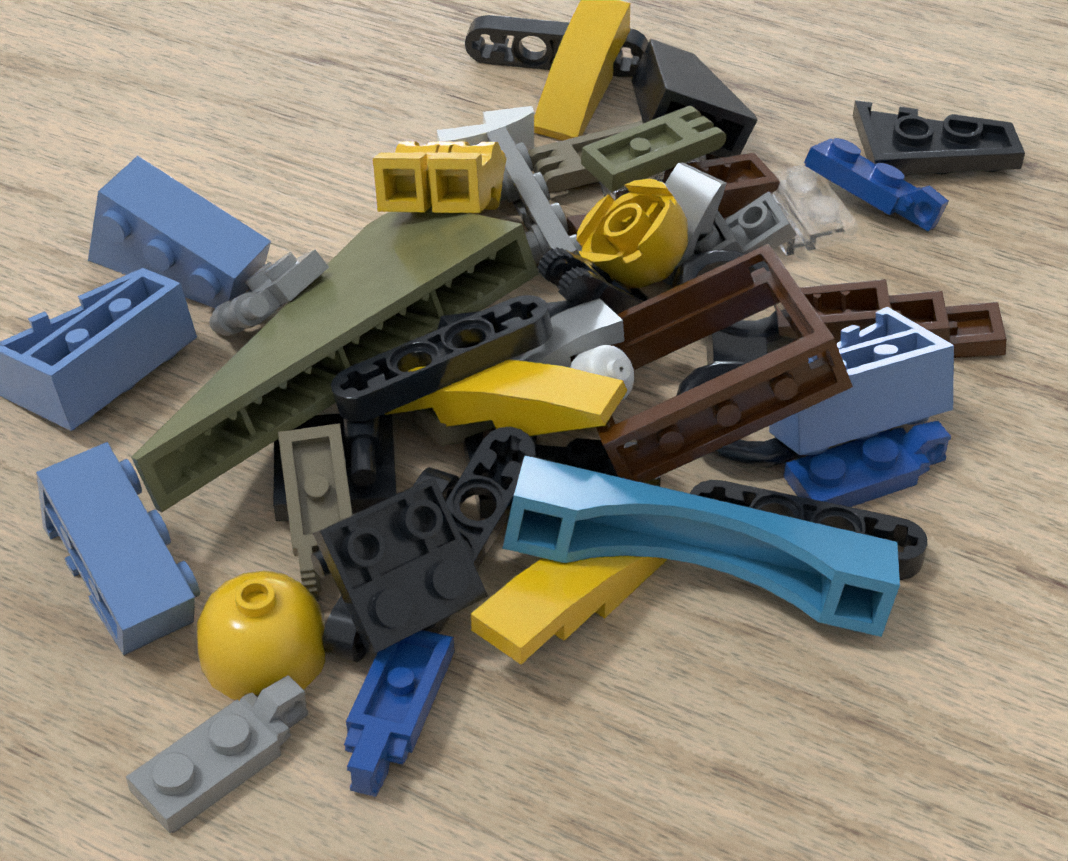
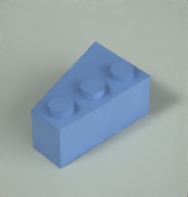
M136 156L98 191L88 261L125 275L145 268L181 283L186 298L216 308L224 302L232 301L249 289L245 281L265 265L271 241L149 162Z
M141 268L78 296L81 306L57 317L49 319L44 311L28 318L31 326L30 329L0 341V396L70 431L89 421L95 413L122 393L132 389L138 381L162 363L172 359L177 352L197 338L181 283Z

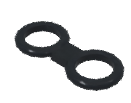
M709 250L692 255L676 269L671 289L745 255V253L735 250ZM765 261L748 267L750 273L762 267L770 271ZM774 305L775 311L769 317L756 321L741 320L709 335L706 341L707 365L694 369L679 384L677 395L768 354L767 343L783 337L779 335L776 305ZM776 437L766 441H745L739 439L709 453L710 456L719 461L742 468H770L791 460L797 454Z

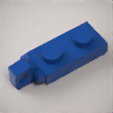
M830 138L810 148L804 161L807 168L888 215L897 213L926 231L936 227L948 205L949 200L930 185L922 188L913 186L903 180L905 176L900 170L885 163H873L861 156V150L847 140Z
M939 421L914 425L908 432L903 427L894 428L892 431L889 429L866 440H855L830 448L821 454L809 455L787 462L784 478L797 496L853 507L917 485L918 477L928 472L930 465L946 460V451L951 435Z
M421 630L377 652L346 720L347 737L344 746H346L345 751L353 753L347 765V771H350L352 781L350 791L377 797L388 775L390 762L404 765L408 754L413 752L455 653L454 637Z

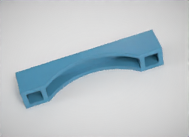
M524 456L502 549L562 563L611 556L657 557L693 563L731 574L760 586L795 605L819 623L882 637L900 587L898 545L895 541L530 456Z

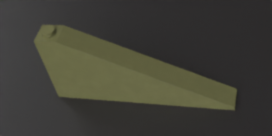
M432 206L425 212H388L367 224L327 264L329 266L328 269L288 302L131 457L156 510L160 512L167 510L279 439L278 432L293 430L336 403L331 383L339 372L437 330L441 316L482 311L539 275L523 225L474 213L432 212Z

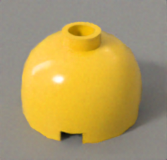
M654 179L634 180L625 184L629 193L622 195L615 201L610 194L606 195L588 212L577 231L576 240L582 247V251H578L581 257L608 273L612 281L616 279L629 289L646 287L666 279L680 262L688 245V222L682 208L663 182Z
M266 570L243 573L225 581L210 595L197 621V644L201 670L211 686L233 700L238 699L239 701L245 694L254 693L256 696L260 695L263 689L288 675L303 690L306 689L322 672L326 661L323 648L325 618L320 604L308 588L283 573Z

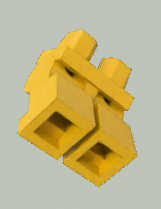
M401 141L397 145L395 153L380 152L373 157L378 212H425L431 206L434 213H481L483 209L496 210L500 204L507 158L498 142H481L478 145L471 146L469 142L430 141L428 144L420 146L417 141Z

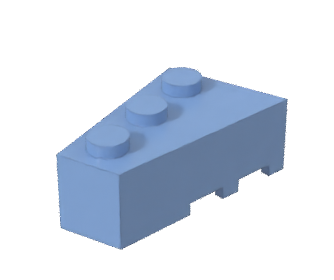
M886 307L876 312V323L860 331V327L855 325L841 330V341L837 343L853 387L770 425L769 433L799 455H817L827 451L830 446L854 439L866 440L877 436L881 431L904 424H921L926 422L931 416L953 410L954 345ZM809 358L808 363L813 362V359Z
M105 442L36 472L43 528L50 539L60 536L70 555L65 557L66 565L74 577L79 574L81 575L91 593L88 596L91 605L123 656L194 622L195 597L200 595L196 578L185 561L175 563L166 545L171 543L167 527L157 510L154 509L147 512L138 497L142 493V487L137 473L128 459L119 462L109 443Z

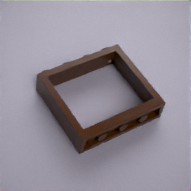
M769 244L617 314L623 320L624 342L611 346L617 347L626 354L634 370L773 305L778 306L799 338L790 344L617 424L611 415L606 425L597 426L596 429L618 477L646 483L853 387L835 338ZM764 260L770 271H767L765 267H762L750 273L748 267ZM577 355L570 356L571 363ZM809 358H812L813 362L808 363ZM636 439V444L626 447L625 443Z

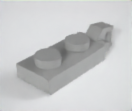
M288 675L263 689L258 697L254 693H249L243 696L240 701L238 699L127 775L126 780L129 790L169 833L176 832L281 756L280 746L291 736L289 733L290 728L308 715L305 691Z

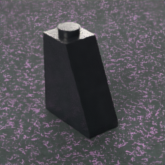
M650 38L631 80L643 124L685 107L693 106L701 113V117H706L713 123L714 127H718L726 134L724 145L720 149L708 154L720 158L740 155L758 121L756 115L694 53Z

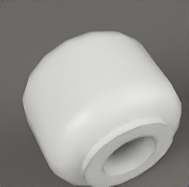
M601 345L578 354L571 363L570 368L623 380L628 391L622 400L626 399L632 391L634 369L631 361L623 351L615 346Z

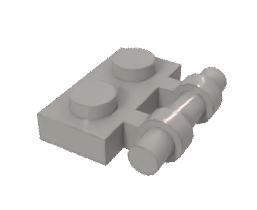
M312 250L298 258L292 252H289L274 264L271 262L265 264L245 281L246 285L250 288L248 292L234 298L232 301L224 302L214 309L209 321L211 329L216 333L231 336L243 331L245 328H252L262 323L281 305L295 298L329 266L316 250Z

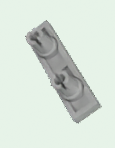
M505 126L486 133L488 142H498L507 158L500 201L507 200L509 203L512 202L528 230L525 234L535 263H539L538 261L542 259L541 256H544L546 251L556 247L581 256L578 251H582V247L576 240L577 235L568 236L567 234L568 225L561 206L558 202L551 205L549 203L550 194L541 172L532 174V162L524 143L515 144Z

